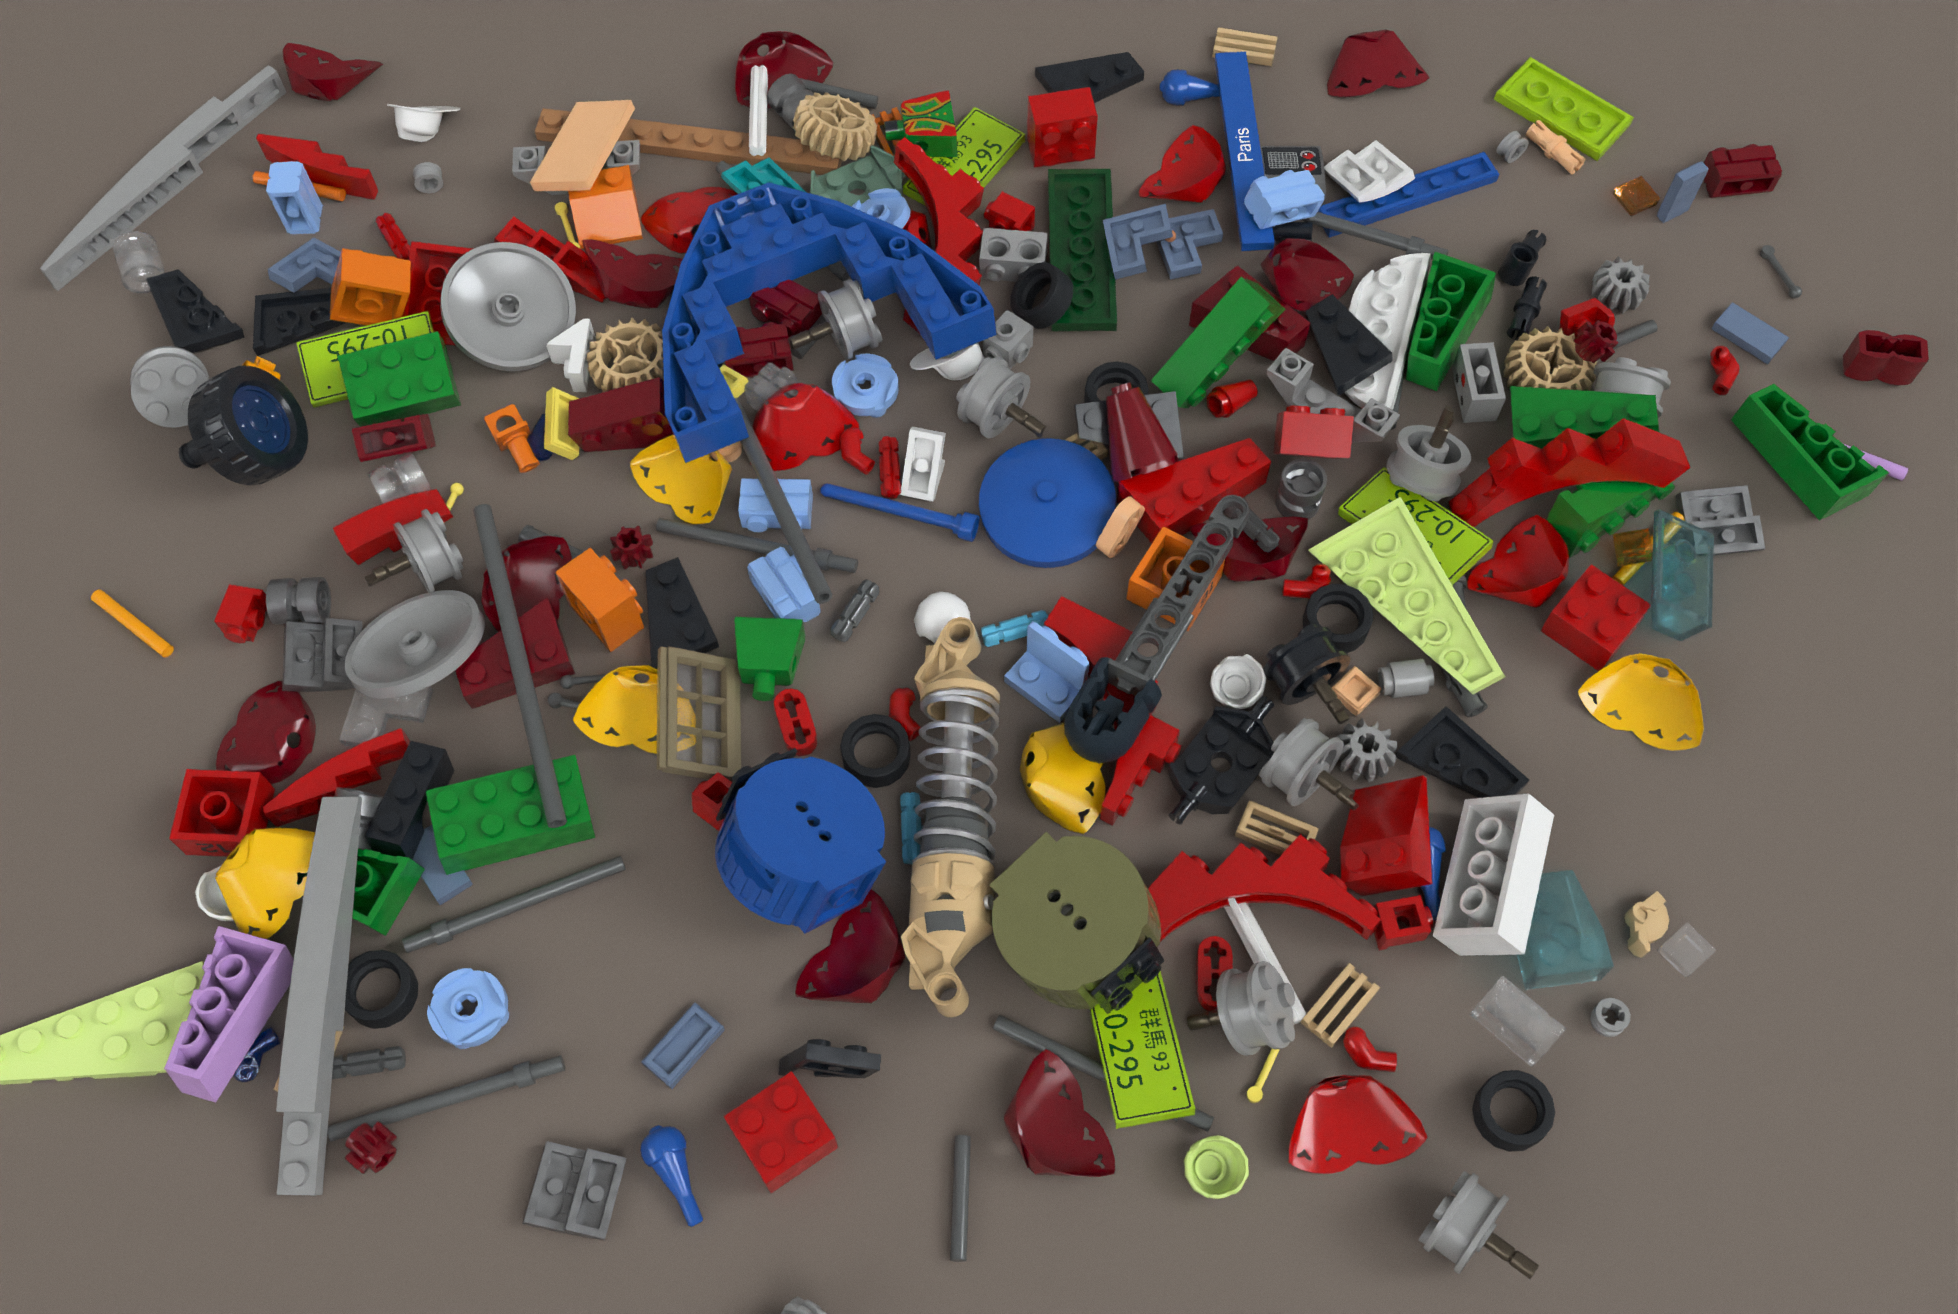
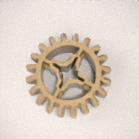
M825 92L824 95L814 93L813 96L806 95L804 100H800L793 119L795 136L801 139V143L809 145L811 151L820 152L821 156H830L832 160L835 157L846 161L847 158L851 160H857L858 157L863 158L866 156V153L870 152V146L874 145L878 125L875 123V117L869 114L867 108H861L859 102L854 103L850 101L849 97L845 99L840 97L839 94L833 96Z
M632 317L630 322L626 324L618 320L616 327L606 324V333L596 332V341L590 342V352L587 353L586 360L589 366L587 368L589 375L598 389L606 392L658 377L664 381L663 339L661 328L657 323L650 326L649 322L644 319L637 324ZM654 351L656 353V357L653 360V362L649 361L650 354ZM611 358H614V365L611 368H608L607 366L609 364V361L611 360Z
M1548 326L1543 332L1534 328L1530 334L1523 333L1518 341L1515 340L1511 345L1509 353H1507L1504 360V377L1508 378L1507 388L1517 386L1590 391L1591 385H1593L1596 379L1594 368L1597 361L1595 363L1588 362L1578 356L1575 351V342H1573L1575 339L1574 333L1566 336L1563 334L1562 328L1556 333L1552 332Z

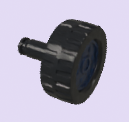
M237 366L212 377L194 391L188 405L187 415L192 440L181 445L179 448V458L185 466L191 469H196L202 466V464L208 463L217 473L230 481L244 485H260L285 474L301 462L308 445L306 420L299 403L279 379L257 367Z

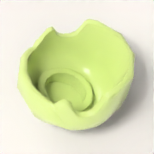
M1219 1135L1209 1136L1196 1141L1190 1146L1184 1158V1175L1193 1191L1206 1198H1226L1237 1194L1242 1189L1249 1176L1248 1158L1241 1146L1231 1139Z

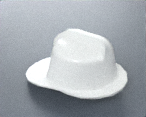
M387 104V106L394 107L399 137L418 142L428 141L437 134L443 112L461 110L459 107L450 106L405 107Z
M979 343L935 360L928 348L917 354L911 360L910 366L915 370L934 368L944 378L963 380L975 374L980 363L985 358Z

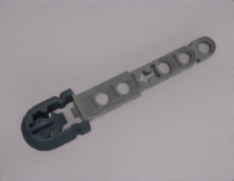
M1228 495L1218 502L1209 517V522L1201 529L1160 597L1153 599L1116 660L1106 657L1100 658L1090 674L1091 678L1086 679L1074 698L1064 721V731L1071 748L1082 758L1096 763L1112 762L1123 756L1132 747L1150 716L1149 713L1153 712L1162 697L1161 690L1155 683V680L1193 620L1192 612L1233 546V537L1238 538L1247 524L1249 506L1242 497ZM1228 507H1236L1241 510L1242 515L1237 519H1229L1224 516L1223 511ZM1218 533L1224 536L1226 541L1220 546H1214L1209 544L1206 538L1211 534ZM1196 560H1202L1208 563L1209 569L1203 573H1196L1189 566ZM1188 580L1190 582L1189 595H1184L1181 599L1177 598L1176 592L1181 593L1186 587ZM1161 615H1169L1176 622L1172 627L1164 629L1159 627L1155 620ZM1144 643H1152L1157 646L1158 652L1151 657H1146L1138 652V648ZM1108 683L1129 695L1135 696L1134 704L1128 713L1122 711L1124 701L1111 695L1106 700L1098 701L1103 698ZM1094 706L1098 710L1095 717H1093L1092 713ZM1118 720V727L1115 730L1112 726Z

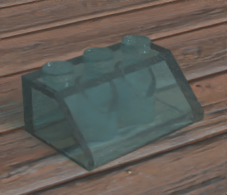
M1660 509L1654 512L1651 581L1653 630L1678 641H1683L1712 627L1714 535Z

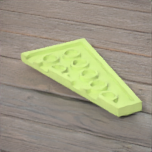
M1401 497L1308 549L1322 564L1327 565L1331 572L1346 585L1358 589L1365 595L1371 606L1472 695L1505 678L1504 673Z
M204 962L195 963L0 1035V1085L32 1083V1081L55 1079L57 1081H70L73 1078L84 1077L102 1079L151 1076L157 1073H165L166 1070L164 1068L181 1023L187 1021L192 1008L189 1002L194 989H199L205 972L202 967Z

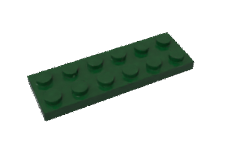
M1048 169L1050 264L1056 266L1069 276L1073 283V297L1070 306L1065 314L1055 324L1051 325V331H1117L1116 281L1103 220L1113 217L1111 169Z

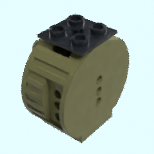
M1045 832L990 884V887L998 895L993 901L992 927L997 946L1012 969L1033 992L1044 1000L1060 1007L1078 1010L1092 1009L1096 1004H1099L1109 1014L1113 1009L1116 1011L1122 1009L1133 996L1131 992L1142 982H1150L1161 971L1162 967L1160 965L1165 960L1157 948L1160 945L1161 923L1155 901L1133 863L1121 851L1110 844L1085 836H1065L1056 842L1048 832Z

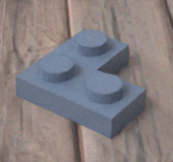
M1166 204L1103 220L1115 279L1147 272L1142 245L1173 237Z
M1214 209L1169 218L1171 230L1175 231L1176 239L1173 242H1167L1163 239L1156 241L1170 280L1201 273L1202 263L1195 247L1222 242L1223 232Z
M312 238L268 268L269 279L293 293L316 277L332 285L341 252L316 238Z

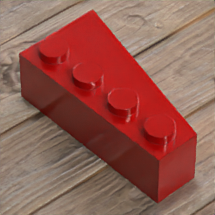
M1247 438L1178 461L1162 469L1119 481L1117 503L1120 504L1125 498L1131 496L1145 508L1137 527L1151 543H1153L1163 526L1183 536L1190 531V526L1208 520L1214 508L1223 497L1237 495L1243 498L1264 485L1267 481L1271 461L1251 438Z

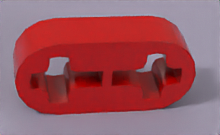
M785 689L779 692L774 700V709L785 746L788 751L796 748L797 753L795 756H807L816 749L818 743L807 701L799 690ZM793 701V704L796 705V717H790L789 711L786 708V702ZM801 727L803 735L806 736L805 743L799 744L795 740L794 728Z
M1210 936L1202 940L1196 955V995L1201 1007L1207 1011L1218 1009L1217 1001L1212 1000L1211 994L1205 993V991L1210 989L1212 978L1217 979L1218 983L1220 975L1225 970L1233 969L1231 946L1225 939L1218 936ZM1211 947L1217 948V953L1224 955L1220 957L1217 969L1211 968V957L1204 956V954L1209 953Z

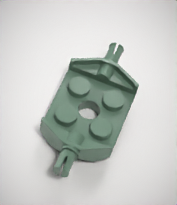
M872 145L870 146L871 155L824 175L816 177L815 171L812 170L810 194L836 200L852 207L858 200L862 204L870 199L868 194L878 189H896L902 196L903 177H905V174L894 164L893 155ZM854 189H862L865 191L861 195H855L853 193H850Z

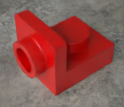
M1593 298L1561 310L1559 329L1562 328V332L1566 336L1574 333L1576 338L1578 336L1577 330L1587 321L1593 325L1599 320L1613 327L1615 316L1611 309L1603 305L1598 299Z

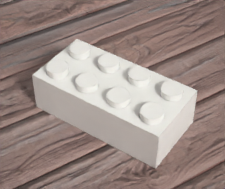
M1529 793L1465 799L1433 932V937L1459 956L1525 954L1554 814Z

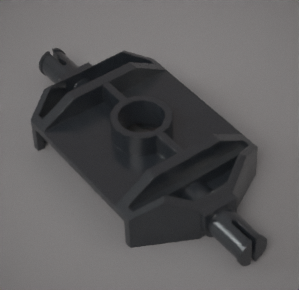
M1262 696L1251 711L1217 706L1214 708L1213 715L1175 763L1171 762L1169 765L1168 773L1172 784L1181 796L1180 802L1169 813L1172 821L1176 819V823L1182 825L1189 813L1197 809L1210 814H1229L1274 753L1271 750L1274 742L1263 724V719L1274 707V703L1270 699L1267 702V697ZM1215 758H1224L1230 763L1231 768L1225 772L1216 771L1212 767L1211 761Z

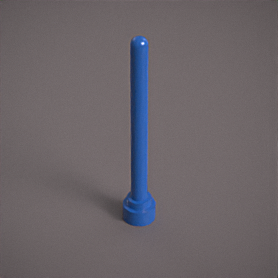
M828 483L822 485L820 489L824 497L951 529L953 534L958 535L959 539L970 542L974 541L979 528L980 516L965 512L963 515L957 514L952 516Z

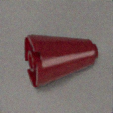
M1131 382L1112 387V395L1106 397L1113 480L1132 478L1131 474L1150 473L1180 461L1175 448L1140 387L1132 388Z

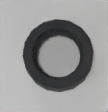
M1048 262L1037 263L1021 274L1015 283L1010 296L1011 309L1016 316L1036 329L1049 327L1055 324L1070 306L1073 297V283L1069 276L1056 266ZM1051 283L1050 290L1045 299L1038 306L1032 308L1034 299L1045 285Z
M1118 361L1104 363L1096 367L1088 376L1085 385L1084 402L1101 401L1097 397V390L1110 383L1125 384L1131 382L1132 388L1139 386L1143 394L1148 395L1147 379L1138 368L1129 363Z
M1330 584L1320 587L1311 595L1303 614V628L1310 624L1322 627L1317 620L1318 610L1322 606L1328 604L1345 606L1356 614L1358 626L1354 632L1349 634L1333 633L1332 642L1338 651H1345L1347 653L1355 651L1365 642L1373 622V609L1368 598L1358 589L1346 584Z
M872 714L860 717L845 730L840 744L844 769L856 777L864 786L873 788L889 786L899 780L908 769L911 753L907 732L898 721L889 716ZM877 733L892 738L897 746V754L894 761L887 766L876 769L867 768L860 765L855 759V745L863 737Z
M385 950L368 951L355 957L348 964L345 1011L360 1025L373 1029L390 1027L402 1021L411 1012L418 998V981L414 971L397 954ZM388 968L398 974L401 981V987L396 998L388 1006L375 1011L364 1009L359 1005L356 991L360 982L369 973L377 969Z
M1519 1070L1502 1071L1490 1077L1475 1095L1472 1108L1475 1125L1482 1137L1493 1146L1509 1152L1525 1151L1538 1144L1552 1128L1555 1117L1553 1097L1546 1086L1533 1075ZM1504 1088H1515L1530 1097L1537 1112L1536 1122L1531 1130L1523 1134H1512L1497 1125L1490 1111L1491 1100L1496 1092Z

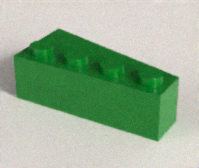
M1434 252L1432 267L1429 272L1409 352L1406 380L1435 391L1438 390L1453 365L1460 344L1466 343L1492 299L1496 272Z
M1240 277L1151 381L1163 393L1176 391L1179 408L1197 406L1206 396V390L1227 373L1233 362L1286 309L1258 283Z
M1772 384L1747 397L1731 419L1737 428L1819 521L1869 496L1889 472L1880 465L1876 468L1862 459L1865 453L1854 445L1849 449L1833 436L1836 432L1826 423L1823 425L1814 422L1808 417L1809 410L1775 384Z
M1510 386L1513 438L1541 449L1567 428L1598 439L1623 418L1660 433L1656 395Z
M1602 481L1579 484L1573 493L1567 489L1558 495L1546 520L1561 535L1568 548L1569 558H1571L1580 551L1583 553L1590 551L1597 545L1600 537L1605 533L1609 536L1613 535L1624 525L1625 519L1631 515L1634 518L1640 516L1650 506L1649 502L1655 498L1659 501L1664 499L1673 491L1675 485L1671 482L1665 488L1647 483L1630 481Z
M358 849L352 919L386 936L425 869L407 857H395L381 854L377 851ZM297 873L298 885L301 884L303 877H307V873Z

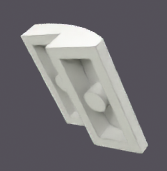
M1377 140L1356 155L1346 150L1324 166L1325 173L1359 203L1388 195L1415 179L1413 170Z

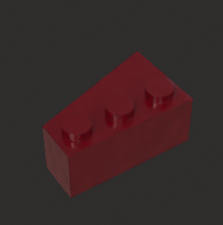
M1238 265L1192 302L1189 326L1196 329L1240 277L1258 283L1286 310L1247 350L1275 361L1285 348L1297 353L1305 346L1310 322Z
M547 597L518 618L535 688L560 680L564 675L571 676L576 674L555 611ZM502 630L476 647L469 658L455 670L463 697L472 709L517 694Z

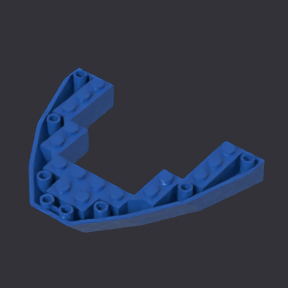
M768 182L709 205L680 264L662 329L665 415L685 463L748 438L749 435L742 412L718 367V364L744 354L737 328L726 307L749 298L753 292L767 287H776L780 282L788 279H797L839 261L842 262L851 280L858 281L864 295L863 299L869 298L873 302L896 292L935 360L997 335L994 308L976 282L910 232L839 201Z

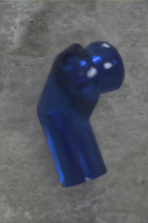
M545 414L541 415L527 438L535 457L540 461L549 459L553 452L544 449Z
M272 1027L261 1032L255 1039L233 1074L237 1081L249 1082L253 1080L259 1072L263 1054L281 1043Z

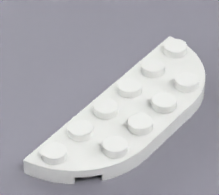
M1430 253L1408 254L1390 259L1389 265L1375 273L1374 270H1371L1354 291L1349 311L1392 352L1393 357L1391 363L1345 391V394L1362 409L1371 398L1392 410L1394 409L1431 263Z

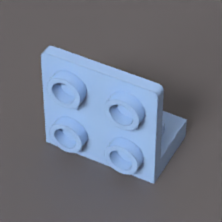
M1032 621L1027 627V651L1004 675V682L1060 723L1066 717L1071 703L1086 679H1088L1089 661L1081 650L1073 646L1069 647L1060 641L1057 634L1047 626L1041 627Z

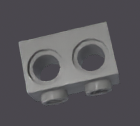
M983 228L979 258L981 279L1017 282L1020 275L1029 267L1037 263L1046 262L1048 233Z

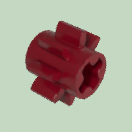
M1597 320L1592 325L1587 321L1577 330L1578 336L1573 342H1575V351L1581 359L1592 363L1599 359L1605 362L1615 354L1613 348L1618 344V341H1616L1617 333L1610 324Z
M638 525L635 528H625L623 526L616 537H610L614 547L610 550L613 561L621 559L623 569L625 570L628 567H638L641 569L642 564L645 563L647 558H653L650 548L653 545L651 535H643Z
M379 1121L373 1127L368 1123H363L346 1140L345 1146L351 1152L345 1156V1160L362 1174H365L369 1168L374 1173H377L384 1169L394 1158L397 1149L392 1143L397 1139V1136Z

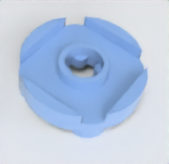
M891 188L875 190L868 194L870 199L862 204L858 200L852 206L899 228H903L906 225L911 211L900 192Z
M868 353L855 355L856 359L846 363V360L841 362L832 376L834 397L853 415L871 416L874 418L883 416L887 408L896 400L899 391L898 376L891 368V364L881 356ZM865 380L871 381V388L860 389L857 384H864Z
M471 968L458 969L443 977L436 984L432 992L434 996L427 1010L429 1023L435 1033L442 1040L459 1049L475 1047L489 1041L509 1019L508 996L504 987L491 973L480 970L473 971ZM468 999L471 1003L478 1001V1006H476L475 1012L472 1015H459L458 1012L463 1009L462 1002Z

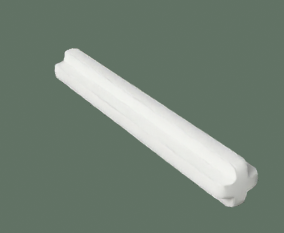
M754 65L751 68L749 153L752 156H763L766 153L768 74L767 68L764 65L760 67Z
M1229 898L1230 906L1224 908L1253 963L1262 961L1270 963L1278 971L1284 983L1290 984L1249 905L1246 902L1238 904L1235 898ZM1294 991L1295 1003L1292 1006L1295 1025L1302 1021L1306 1012Z

